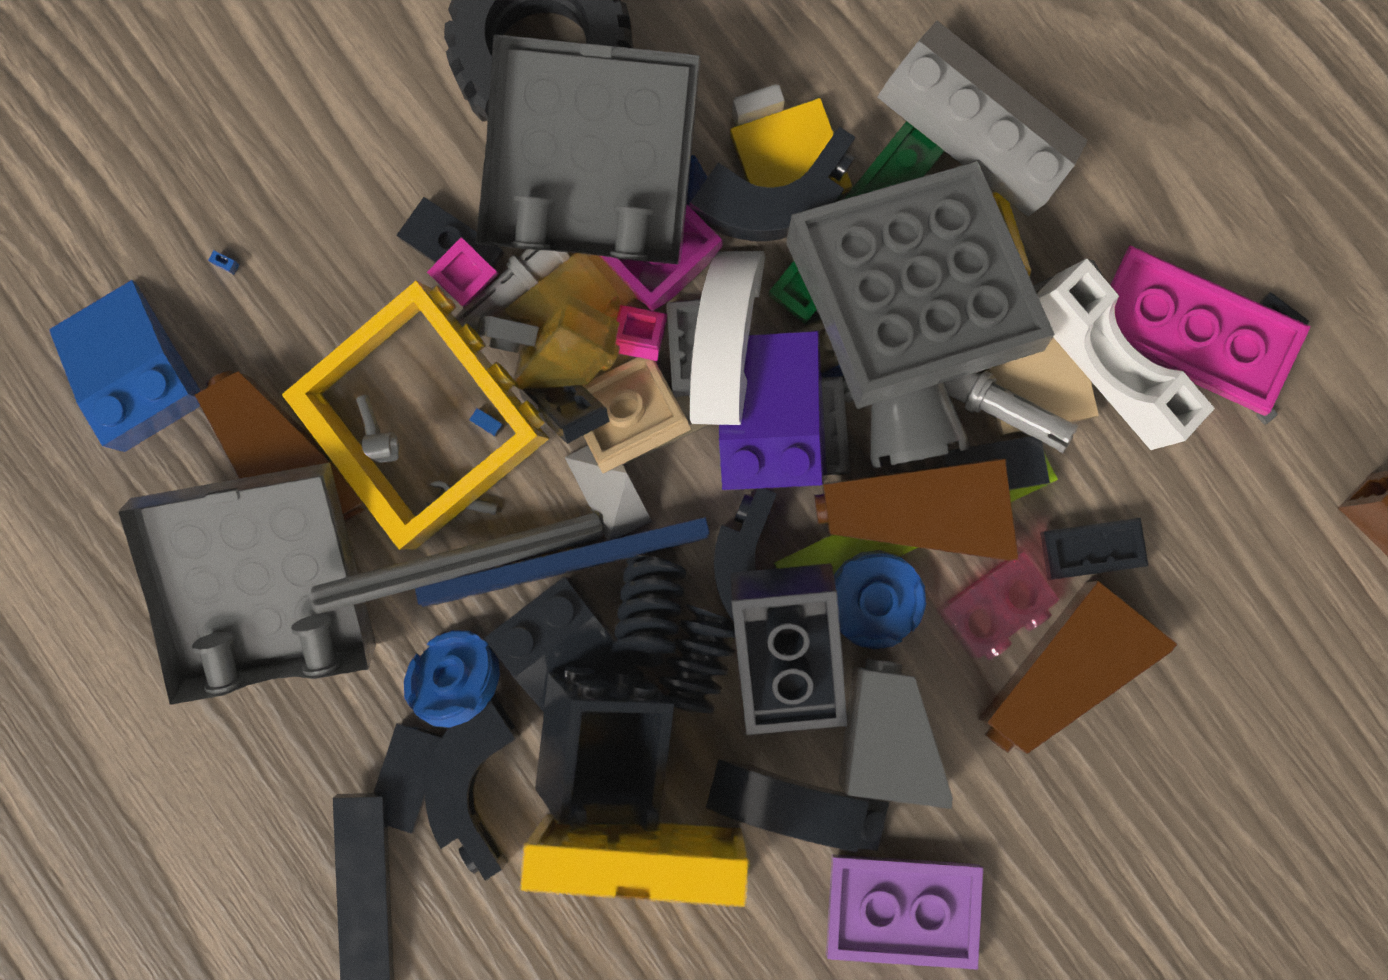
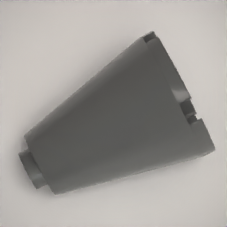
M943 383L871 405L870 459L872 468L884 466L882 456L887 455L890 456L891 465L948 454V443L959 441L960 451L970 448L969 438Z

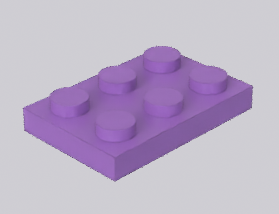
M832 854L826 943L827 959L978 969L983 867L980 864Z

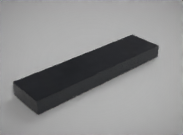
M386 793L336 794L332 799L340 980H394Z

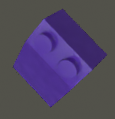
M819 331L749 335L744 365L747 386L741 425H719L722 490L821 486L827 479Z

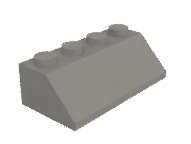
M936 21L916 43L877 96V98L962 165L978 161L988 185L1027 217L1046 204L1075 166L1088 141L939 21Z

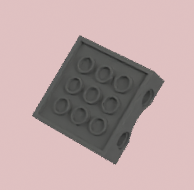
M494 35L487 137L475 244L580 253L678 265L682 257L700 56Z
M978 161L791 216L786 244L823 321L857 409L1043 352L1055 335Z
M330 463L129 498L118 511L147 604L170 705L223 696L245 686L271 679L289 677L317 679L369 669L376 641L366 602L319 614L314 611L309 595L310 588L315 585L358 575Z

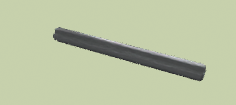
M592 513L315 585L310 588L309 592L314 611L321 614L598 540L603 536L602 525L598 515Z

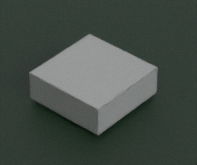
M775 84L734 98L732 118L735 126L783 111L785 100L780 86Z

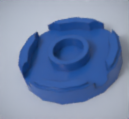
M882 550L861 552L846 560L834 574L840 633L855 645L870 649L893 647L902 642V638L906 637L910 631L914 632L921 623L926 607L925 585L915 569L900 556Z
M452 630L435 636L426 643L429 648L421 656L416 653L409 663L404 678V698L409 707L413 709L419 718L436 727L450 728L468 722L480 713L495 694L500 677L499 659L486 641L471 631Z

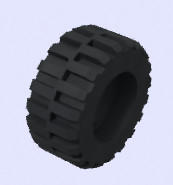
M451 0L448 11L452 20L445 23L444 39L449 48L446 51L449 66L464 99L469 102L472 111L482 122L488 121L494 35L503 36L514 23L526 16L537 13L562 15L571 19L583 29L586 36V44L633 49L630 16L626 3L621 0Z

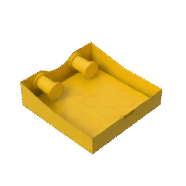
M546 814L524 844L521 890L745 906L748 858L742 829L660 822L656 831H644L640 825L587 824L584 831H573L569 824H558L553 815Z

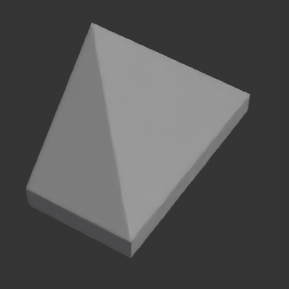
M588 445L565 457L592 512L598 515L607 541L621 538L652 522L623 464L602 474Z

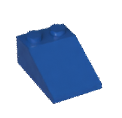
M130 280L49 329L76 402L102 446L126 452L200 407L195 394L201 390L134 280Z

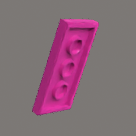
M1131 245L1127 248L1110 283V286L1119 295L1115 304L1116 322L1125 339L1137 352L1159 366L1183 371L1194 384L1263 416L1271 412L1311 326Z

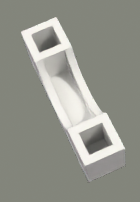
M1087 258L1057 273L1037 293L1054 331L1055 340L1150 450L1186 441L1215 409L1183 371L1159 366L1142 356L1130 345L1121 333L1115 318V304L1119 295Z

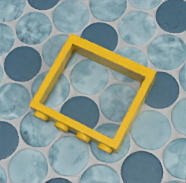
M414 281L282 394L399 550L417 549L550 439L541 428L545 422L538 415L540 412L528 400L521 403L511 390L516 383L508 371L497 361L491 364L481 350L486 347L483 339L469 324L466 323L464 326H461L451 313L456 309L454 302L446 297L437 285L432 289L418 281ZM421 311L516 434L415 517L372 459L363 452L360 443L322 394Z

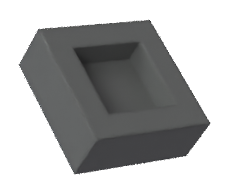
M480 316L477 333L480 336L491 338L490 348L518 353L520 344L535 346L539 327L492 316Z

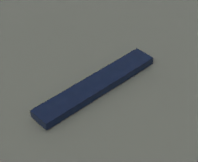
M706 517L437 582L415 588L418 605L430 607L706 540L710 534Z

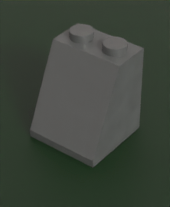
M866 659L865 668L853 666L839 785L850 796L952 809L953 797L915 677L903 674L902 664Z

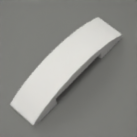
M764 251L717 252L710 264L702 291L694 338L690 385V420L692 424L741 425L747 386L744 365L754 297L760 296L765 261Z

